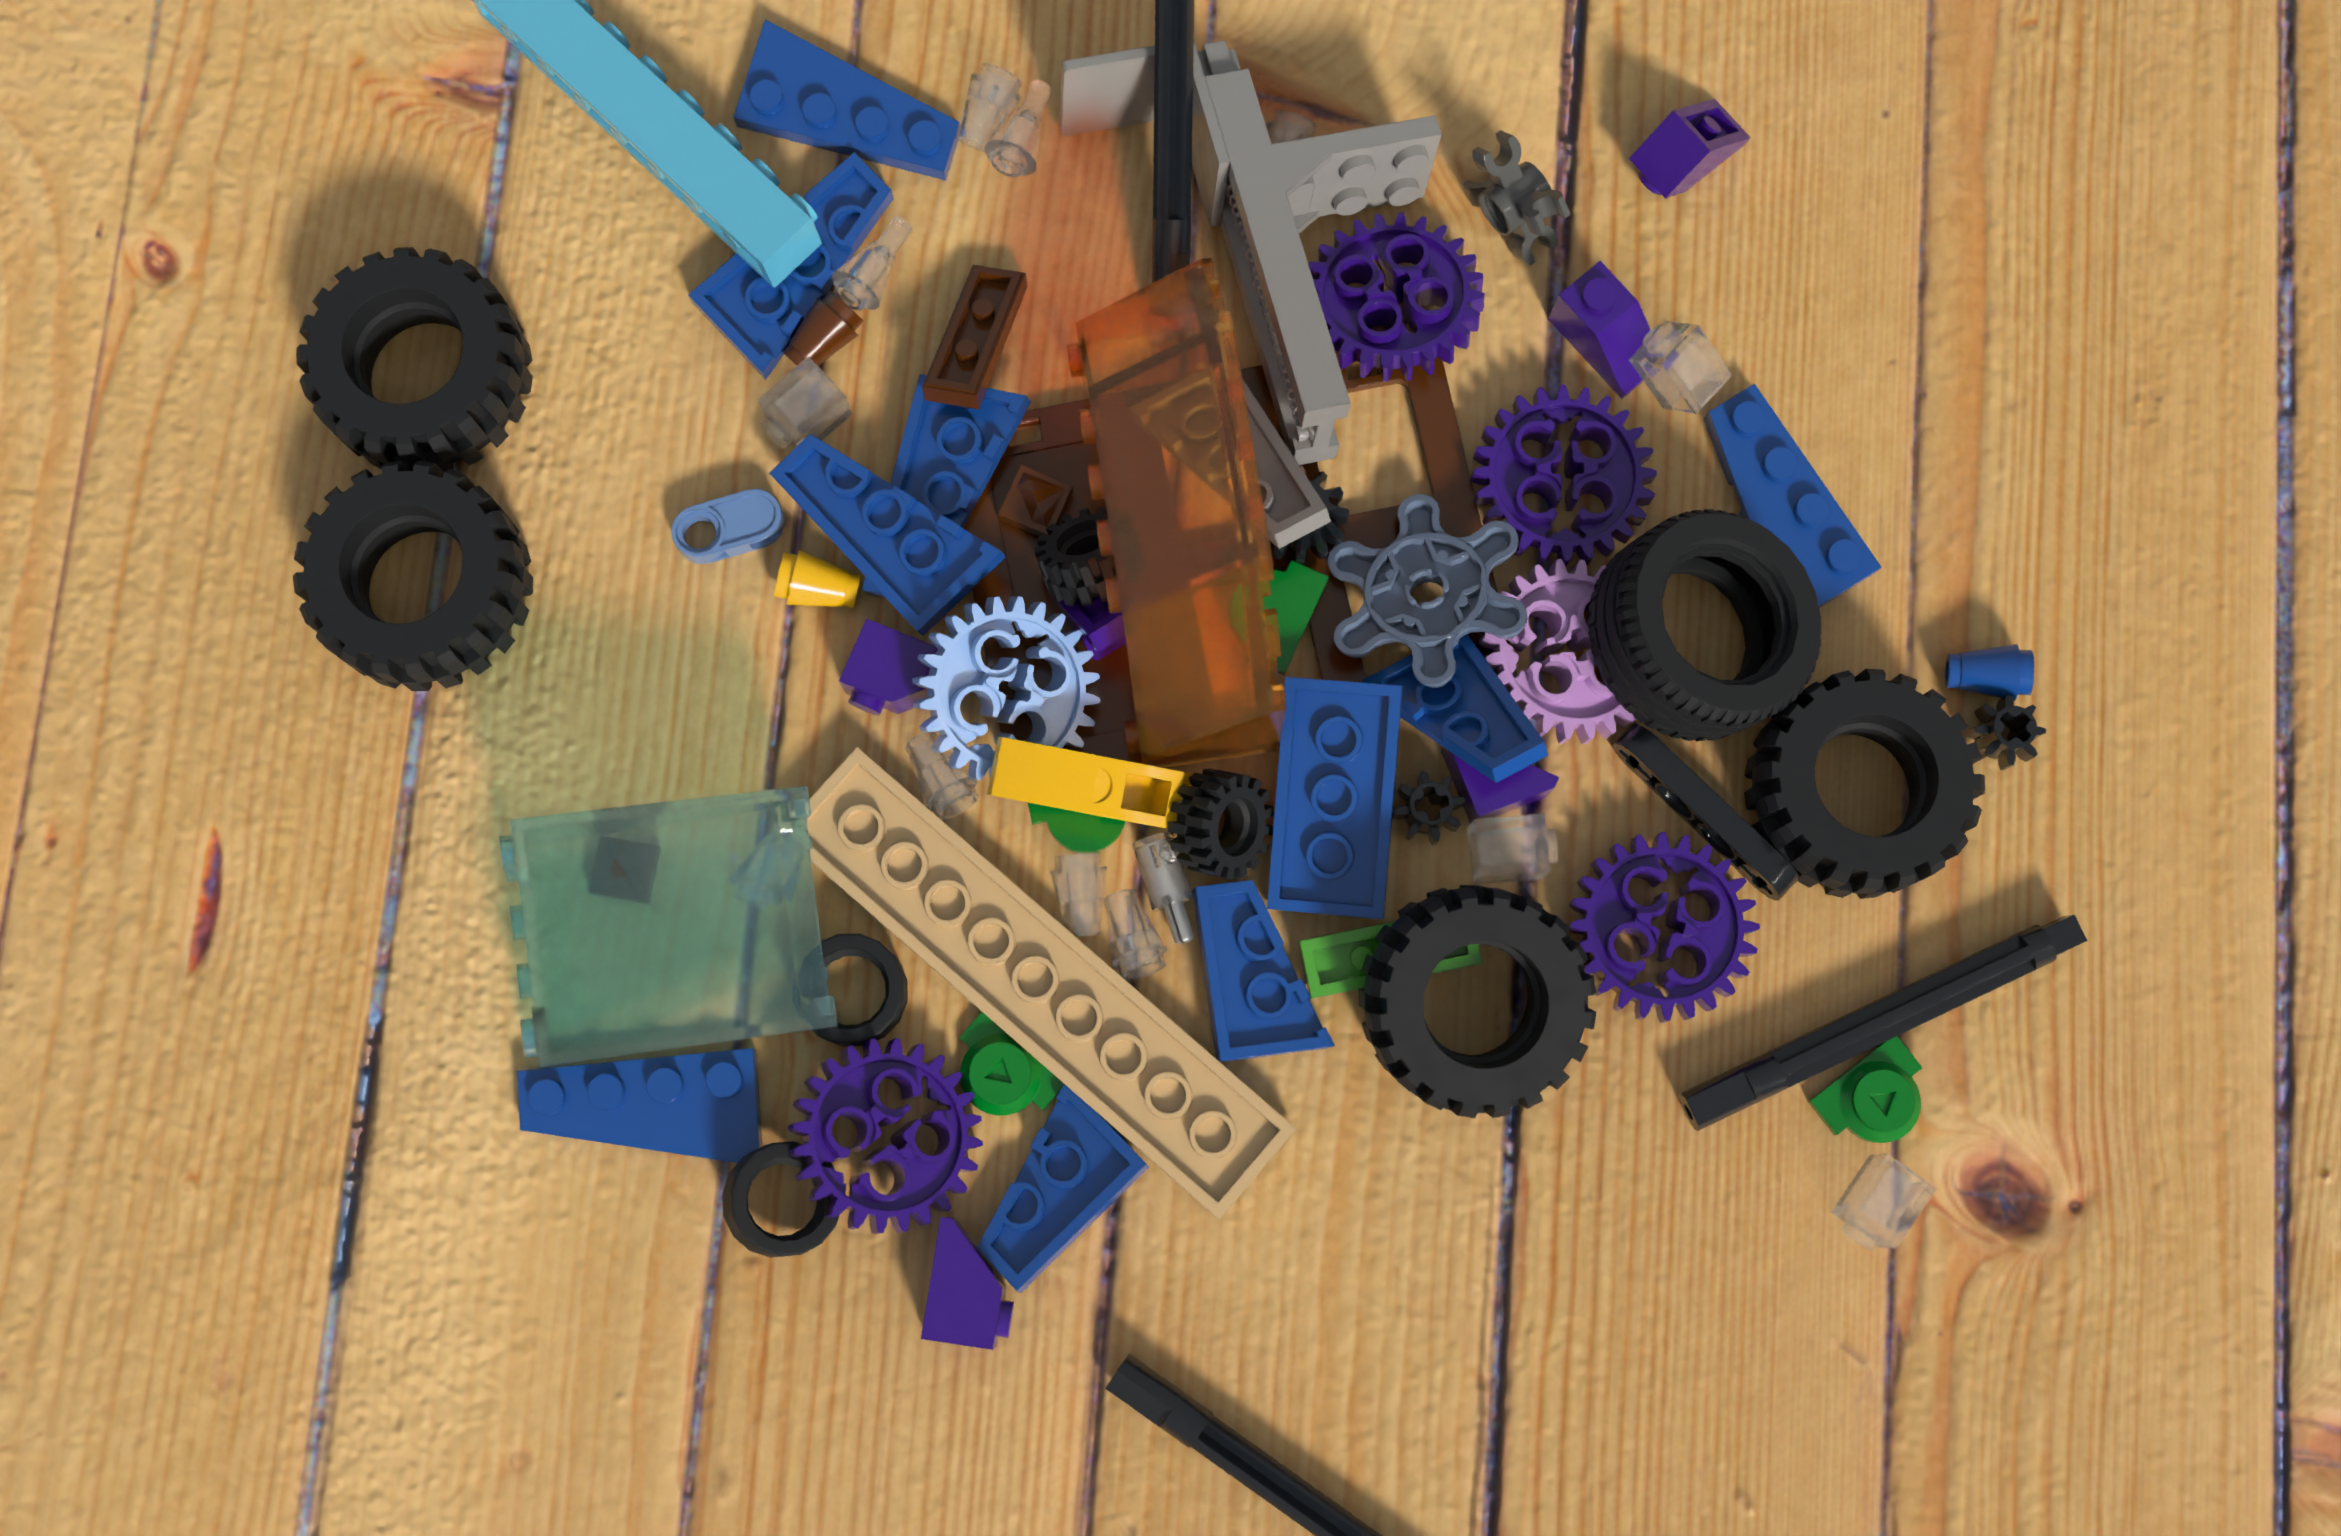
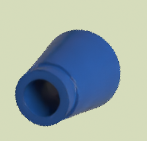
M2013 644L1961 652L1959 654H1947L1945 665L1946 688H1958V690L1998 698L2011 695L2013 701L2016 700L2017 695H2031L2034 681V656L2032 650H2019L2018 645Z

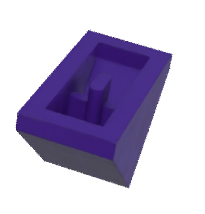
M1444 747L1441 750L1459 797H1464L1466 800L1463 807L1471 826L1485 819L1496 817L1546 798L1555 788L1559 779L1556 775L1529 765L1495 783Z

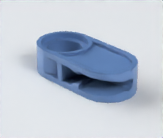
M760 489L745 490L682 510L674 519L671 528L672 539L680 553L690 562L697 564L713 563L775 543L783 533L785 516L776 498L769 492ZM698 521H707L716 527L714 541L705 548L696 549L690 547L686 543L685 535L687 529Z

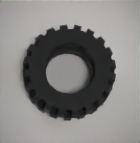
M414 247L395 248L393 250L394 257L386 259L380 252H376L363 257L362 260L365 265L355 271L346 266L334 275L339 282L329 292L325 288H321L312 302L317 306L318 310L314 317L310 315L304 316L299 331L307 340V345L300 344L296 348V365L305 373L299 381L305 397L314 405L313 411L319 419L357 456H363L371 465L382 469L383 463L401 461L410 471H413L414 464L417 461L435 463L444 473L451 468L454 469L453 463L463 459L468 466H471L483 459L484 457L479 450L490 442L498 448L509 436L503 429L509 420L515 423L519 422L526 408L520 401L519 394L527 395L531 392L533 376L526 366L533 360L530 345L522 335L524 329L488 278H483L476 267L463 259L453 262L446 252L431 248L425 250L424 257H420ZM429 323L445 324L460 330L463 336L461 360L454 375L440 390L425 399L403 404L387 403L374 397L371 382L373 367L383 347L394 336L410 327Z
M401 461L383 463L381 466L383 474L374 476L369 470L365 469L351 476L354 484L352 487L342 492L336 486L324 497L330 505L321 516L316 512H312L304 525L311 532L308 543L303 541L297 542L294 560L304 567V572H296L293 575L294 593L306 601L299 608L305 623L317 631L316 639L327 650L363 676L367 675L379 684L396 689L400 684H403L411 691H429L433 681H437L445 688L463 683L461 672L467 669H471L474 673L480 675L492 666L487 657L496 648L505 654L515 642L508 632L513 623L524 626L529 613V609L521 600L522 596L533 594V576L525 569V566H528L531 562L527 545L518 537L520 531L511 518L481 486H475L466 475L452 468L443 473L435 463L417 461L413 466V471H410ZM440 532L452 536L461 547L462 571L457 587L447 602L431 615L414 622L393 624L379 619L372 611L369 587L375 566L383 554L395 543L414 534Z
M1865 669L1857 676H1854L1847 670L1832 674L1821 683L1816 681L1806 687L1786 708L1771 716L1772 720L1760 730L1753 743L1757 750L1754 755L1747 759L1744 774L1746 778L1752 779V787L1744 792L1746 810L1756 809L1759 821L1753 824L1752 827L1762 837L1769 838L1776 850L1798 870V882L1809 888L1819 883L1825 886L1824 890L1827 895L1843 898L1851 893H1856L1859 899L1875 898L1887 892H1897L1932 876L1944 868L1945 861L1957 856L1968 843L1967 836L1964 833L1978 824L1982 810L1979 806L1973 805V799L1985 793V776L1974 774L1973 764L1982 759L1977 742L1966 744L1961 731L1969 726L1959 712L1950 717L1941 708L1946 698L1933 688L1925 694L1919 693L1915 690L1918 684L1917 679L1900 673L1891 681L1885 680L1886 673L1882 669ZM1843 734L1862 736L1883 746L1898 761L1907 780L1909 802L1902 824L1893 832L1879 837L1859 834L1839 823L1825 808L1816 787L1815 763L1819 750L1830 739Z
M1460 885L1457 889L1448 890L1441 888L1426 893L1427 899L1419 903L1409 902L1397 911L1400 917L1391 926L1384 924L1374 938L1379 941V944L1373 956L1366 954L1361 970L1366 974L1365 987L1358 988L1359 1006L1364 1009L1366 1020L1361 1023L1366 1039L1372 1043L1378 1061L1398 1083L1423 1102L1439 1110L1442 1108L1448 1109L1457 1116L1475 1118L1477 1113H1487L1492 1118L1510 1115L1511 1107L1519 1104L1529 1109L1543 1101L1540 1094L1542 1090L1549 1085L1558 1090L1570 1078L1563 1070L1572 1058L1581 1062L1588 1046L1580 1043L1584 1028L1594 1029L1597 1013L1588 1008V996L1597 994L1594 976L1585 973L1583 963L1588 960V957L1581 943L1571 940L1567 934L1570 928L1558 916L1549 914L1542 909L1543 905L1528 897L1480 885ZM1471 944L1491 945L1508 953L1520 965L1527 986L1525 1012L1515 1032L1497 1048L1479 1055L1460 1054L1444 1047L1432 1035L1425 1022L1423 1013L1425 987L1435 967L1455 949Z

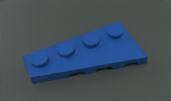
M766 19L733 117L736 126L739 128L848 156L855 152L863 160L945 181L961 133L960 122Z
M855 152L802 196L818 216L814 224L822 244L779 285L773 288L736 253L688 294L692 304L765 380L784 355L782 352L789 345L791 338L816 297L820 300L825 297L894 199L892 190Z
M1755 384L1707 413L1704 421L1726 480L1734 488L1741 507L1740 516H1744L1764 526L1792 550L1809 576L1816 592L1819 608L1882 568Z
M809 434L769 473L922 636L933 628L1006 557L999 549L964 530L960 525L942 514H938L908 493L873 474L869 469L812 434Z
M754 1048L517 1071L520 1130L734 1163H738L744 1155L763 1146L757 1053Z

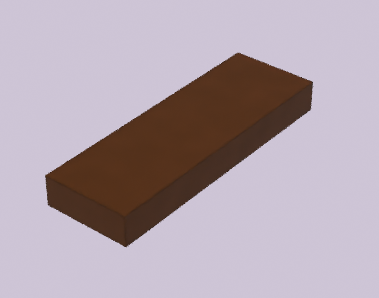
M972 265L922 386L926 401L973 409L980 408L1028 287L1026 273Z

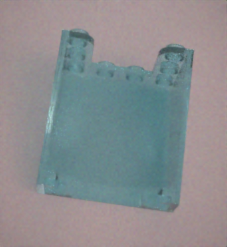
M808 786L510 819L512 835L499 836L502 865L507 883L517 881L521 896L520 905L510 906L514 941L526 940L528 963L516 964L520 999L532 998L533 1018L520 1020L524 1056L527 1058L537 1057L539 1068H549L838 1026L834 996H829L827 979H829L828 969L824 967L810 858L812 842L811 836L808 837L807 817L811 816Z

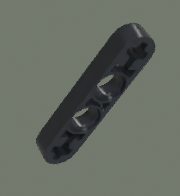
M1632 724L1613 744L1615 753L1624 764L1725 860L1729 859L1732 861L1731 865L1762 894L1770 899L1779 901L1799 880V875L1790 862L1651 731L1642 725Z

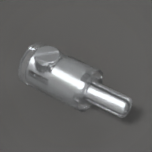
M1163 832L1151 835L1134 842L1132 848L1152 911L1164 910L1174 943L1185 944L1194 938L1183 904L1194 898L1184 865L1180 864L1176 859L1180 852L1172 851L1169 841L1175 838L1174 833Z

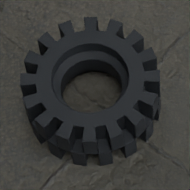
M1098 506L1094 514L1090 513L1089 508L1079 510V517L1072 519L1071 515L1068 514L1061 518L1063 523L1061 526L1052 523L1046 528L1048 535L1039 536L1037 539L1038 546L1034 547V554L1049 594H1052L1054 600L1057 602L1064 600L1065 605L1074 606L1080 599L1082 606H1090L1093 604V598L1100 597L1103 603L1112 599L1110 593L1115 590L1119 594L1128 591L1127 582L1136 584L1140 580L1141 575L1139 571H1145L1146 557L1132 517L1128 513L1124 515L1122 509L1114 508L1109 513L1107 506Z
M1202 769V774L1194 773L1188 777L1191 786L1182 784L1177 791L1183 798L1182 802H1172L1170 812L1177 813V820L1168 822V832L1176 833L1177 837L1169 841L1171 850L1180 852L1176 857L1177 861L1182 865H1186V869L1224 879L1234 880V877L1242 878L1248 875L1246 868L1255 869L1260 864L1256 853L1265 855L1269 848V845L1264 843L1263 839L1265 834L1273 835V826L1266 824V818L1274 816L1273 806L1265 805L1264 803L1271 797L1267 789L1260 788L1262 783L1256 778H1251L1249 775L1218 769ZM1223 811H1224V812H1225L1224 825H1223L1222 832H1221L1220 836L1218 837L1219 821H1220L1221 815H1222V813H1223Z

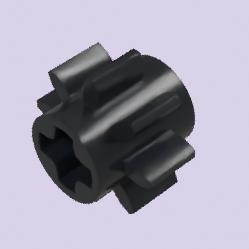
M2006 695L1998 700L1996 710L1985 703L1974 711L1976 717L1982 723L1966 732V737L1975 739L1982 759L1986 757L1998 759L2000 770H2006L2014 765L2016 756L2020 760L2027 762L2038 755L2036 749L2030 743L2045 734L2046 729L2037 726L2036 720L2032 715L2036 709L2034 705L2026 708L2014 706L2012 696ZM2005 725L2011 731L2006 738L2007 741L2001 736Z
M1421 771L1417 780L1418 787L1415 790L1408 785L1401 784L1399 786L1397 794L1407 803L1405 806L1394 810L1392 819L1406 820L1410 827L1406 834L1407 840L1412 839L1418 832L1428 834L1431 845H1436L1440 839L1439 829L1442 826L1452 832H1456L1461 824L1458 819L1451 816L1453 810L1462 807L1466 800L1464 797H1452V794L1447 789L1451 784L1452 778L1450 776L1444 778L1441 783L1429 782V776L1426 771ZM1423 796H1428L1431 805L1441 806L1434 820H1429L1428 814L1425 811L1417 812L1415 809L1423 799Z

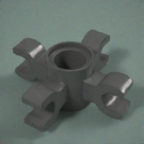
M1500 130L1496 133L1497 141L1500 144V152L1494 160L1489 151L1480 147L1475 148L1472 152L1475 165L1480 170L1488 173L1489 178L1480 183L1467 180L1463 183V186L1471 204L1481 208L1484 216L1496 231L1504 236L1513 232L1510 242L1513 255L1518 260L1532 265L1535 262V258L1531 252V245L1537 237L1541 244L1551 249L1558 246L1556 232L1550 226L1545 225L1543 219L1551 215H1559L1566 218L1571 214L1563 194L1558 190L1551 189L1548 181L1536 166L1527 161L1520 165L1518 164L1521 158L1519 141L1515 136Z

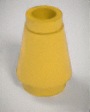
M801 550L798 551L797 555L783 552L774 596L788 599L787 605L845 606L854 608L861 575L850 573L846 569Z

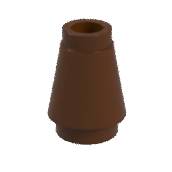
M830 290L822 300L816 297L791 338L789 345L782 353L808 375L815 367L817 368L859 336L855 330L864 321Z

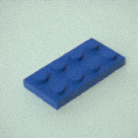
M1285 677L1267 909L1384 919L1403 686Z

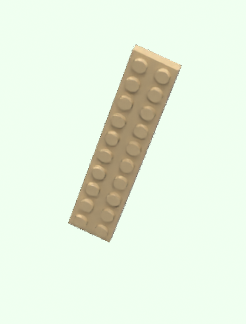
M858 747L854 749L779 832L784 839L1063 1084L1094 1109L1104 1120L1218 1220L1296 1130L1290 1122Z

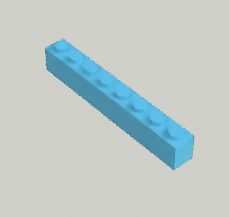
M472 0L480 15L773 288L779 285L822 244L814 224L818 216L807 201L797 193L788 197L777 187L780 184L779 179L761 159L756 158L750 162L739 151L742 149V146L724 125L718 123L713 128L702 118L705 113L697 101L684 89H680L675 93L665 84L667 77L658 65L647 55H643L638 59L628 50L631 47L630 43L621 31L610 21L603 25L592 17L594 11L586 0Z

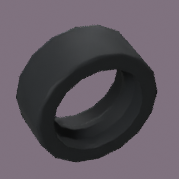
M860 933L836 934L818 942L802 958L794 977V1003L802 1021L820 1038L842 1047H849L851 1045L853 1047L864 1046V1042L870 1039H876L877 1041L884 1038L900 1022L908 1002V980L900 961L880 941ZM845 956H859L871 961L880 969L885 981V998L881 1008L871 1019L860 1024L843 1025L831 1020L822 1011L817 1000V983L822 972L831 962Z
M790 1141L764 1145L744 1155L729 1172L722 1193L723 1217L733 1237L751 1252L770 1258L802 1255L821 1245L837 1225L839 1215L834 1218L826 1216L828 1206L832 1200L828 1196L816 1200L817 1204L813 1217L803 1229L791 1235L778 1236L765 1232L754 1222L748 1208V1193L752 1181L762 1170L772 1165L789 1164L800 1169L808 1165L806 1157H791L788 1152L794 1147L802 1145L801 1143ZM831 1162L822 1163L823 1167L834 1168ZM814 1177L810 1178L815 1187L817 1185V1182L815 1181Z

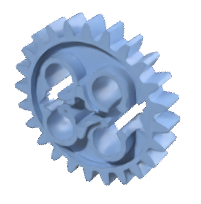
M989 597L986 599L985 614L977 603L964 605L967 622H964L956 615L946 616L944 619L951 633L949 636L941 633H930L928 637L938 651L936 655L919 654L917 657L922 664L930 668L929 676L912 678L913 684L927 689V697L913 702V708L930 710L931 717L925 720L919 726V729L924 732H939L940 736L931 747L933 752L942 753L951 748L953 749L948 762L949 767L960 769L970 761L968 769L969 778L981 780L988 769L989 777L991 775L995 754L989 744H974L967 747V743L976 739V736H982L988 732L986 723H968L961 716V701L971 691L980 699L981 716L996 718L995 721L999 723L1013 724L1020 714L1026 713L1031 719L1033 726L1032 734L1026 742L1062 749L1065 744L1080 748L1084 746L1083 740L1075 730L1077 726H1094L1095 721L1084 714L1083 710L1084 705L1100 703L1099 697L1086 693V685L1100 679V676L1097 673L1083 671L1082 665L1094 654L1093 651H1075L1073 646L1080 639L1081 631L1070 630L1064 633L1060 632L1066 618L1063 613L1053 614L1044 620L1046 603L1033 602L1025 613L1023 597H1010L1006 609H1004L1000 597ZM1012 622H1014L1017 631H1021L1025 638H1039L1046 635L1045 640L1037 643L1038 646H1032L1026 650V657L1028 659L1043 658L1048 661L1052 669V679L1049 685L1043 690L1039 688L1034 682L1033 677L1035 666L1031 664H1018L1019 660L1016 658L1001 657L997 665L992 669L985 666L980 654L985 640L992 637L1001 648L1017 647L1020 644L1019 635H1013L1015 631ZM1001 681H1008V687L1015 690V696L1012 700H1006V695L998 691ZM998 733L994 736L995 745L997 744L998 736L1016 740L1013 734Z

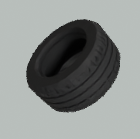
M1705 509L1704 511H1686L1678 516L1670 517L1615 554L1607 563L1606 568L1600 573L1599 579L1596 580L1595 591L1592 592L1588 612L1590 616L1588 618V635L1595 664L1600 671L1602 680H1604L1607 688L1613 693L1619 704L1630 714L1632 713L1639 722H1643L1651 729H1656L1663 735L1668 734L1672 738H1682L1687 741L1695 740L1696 742L1722 739L1782 711L1802 693L1805 684L1812 677L1816 667V660H1818L1820 654L1822 629L1821 615L1814 587L1804 566L1792 550L1770 530L1744 516L1722 510ZM1671 574H1691L1710 582L1730 600L1742 624L1745 641V652L1741 669L1733 680H1719L1696 670L1677 652L1665 629L1662 609L1663 595L1667 580Z

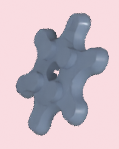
M1415 494L1403 500L1398 508L1397 516L1400 523V532L1392 544L1384 548L1372 549L1365 547L1359 542L1346 541L1336 545L1330 551L1327 561L1333 576L1343 582L1360 587L1364 594V601L1360 610L1353 616L1344 619L1336 627L1334 642L1342 654L1354 659L1367 656L1383 644L1399 643L1406 645L1412 652V670L1415 678L1428 687L1439 688L1447 684L1455 673L1456 661L1453 655V648L1458 644L1461 637L1471 632H1485L1507 640L1519 635L1526 626L1528 617L1523 603L1516 598L1497 593L1489 583L1490 572L1501 563L1507 561L1515 553L1518 546V534L1515 528L1507 522L1491 521L1470 536H1451L1444 532L1440 526L1438 503L1428 495ZM1432 582L1442 587L1443 596H1438L1433 601L1422 602L1419 605L1412 597L1414 589L1422 583Z

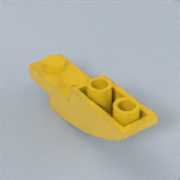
M998 736L987 794L1168 829V822L1177 820V813L1170 812L1172 802H1182L1183 798L1177 791L1182 784L1191 786L1188 777L1193 774Z

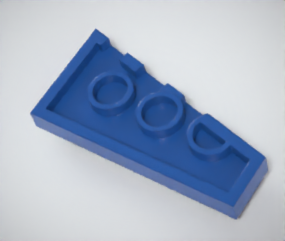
M919 374L890 484L898 487L925 506L964 528L1031 401L1026 395L987 388L979 409L926 401L922 386L927 375ZM865 576L862 591L871 596L885 598Z

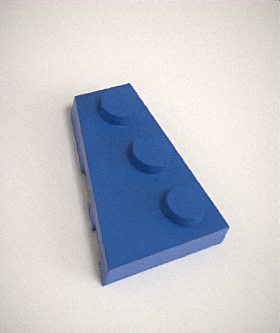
M1468 634L1461 637L1458 644L1453 648L1456 670L1451 680L1442 687L1431 688L1420 683L1415 678L1412 670V654L1362 680V683L1403 686L1400 718L1495 783L1548 756L1544 740Z
M1253 880L1195 887L1192 893L1216 1059L1221 1063L1334 1047L1335 1045L1326 1027H1322L1309 1001L1311 997L1302 979L1298 978L1282 946L1284 942Z
M1063 1084L1056 1097L1057 1103L1043 1129H1039L1030 1146L1032 1150L1015 1182L1010 1184L977 1246V1249L1019 1293H1022L1149 1168L1112 1127L1065 1084Z

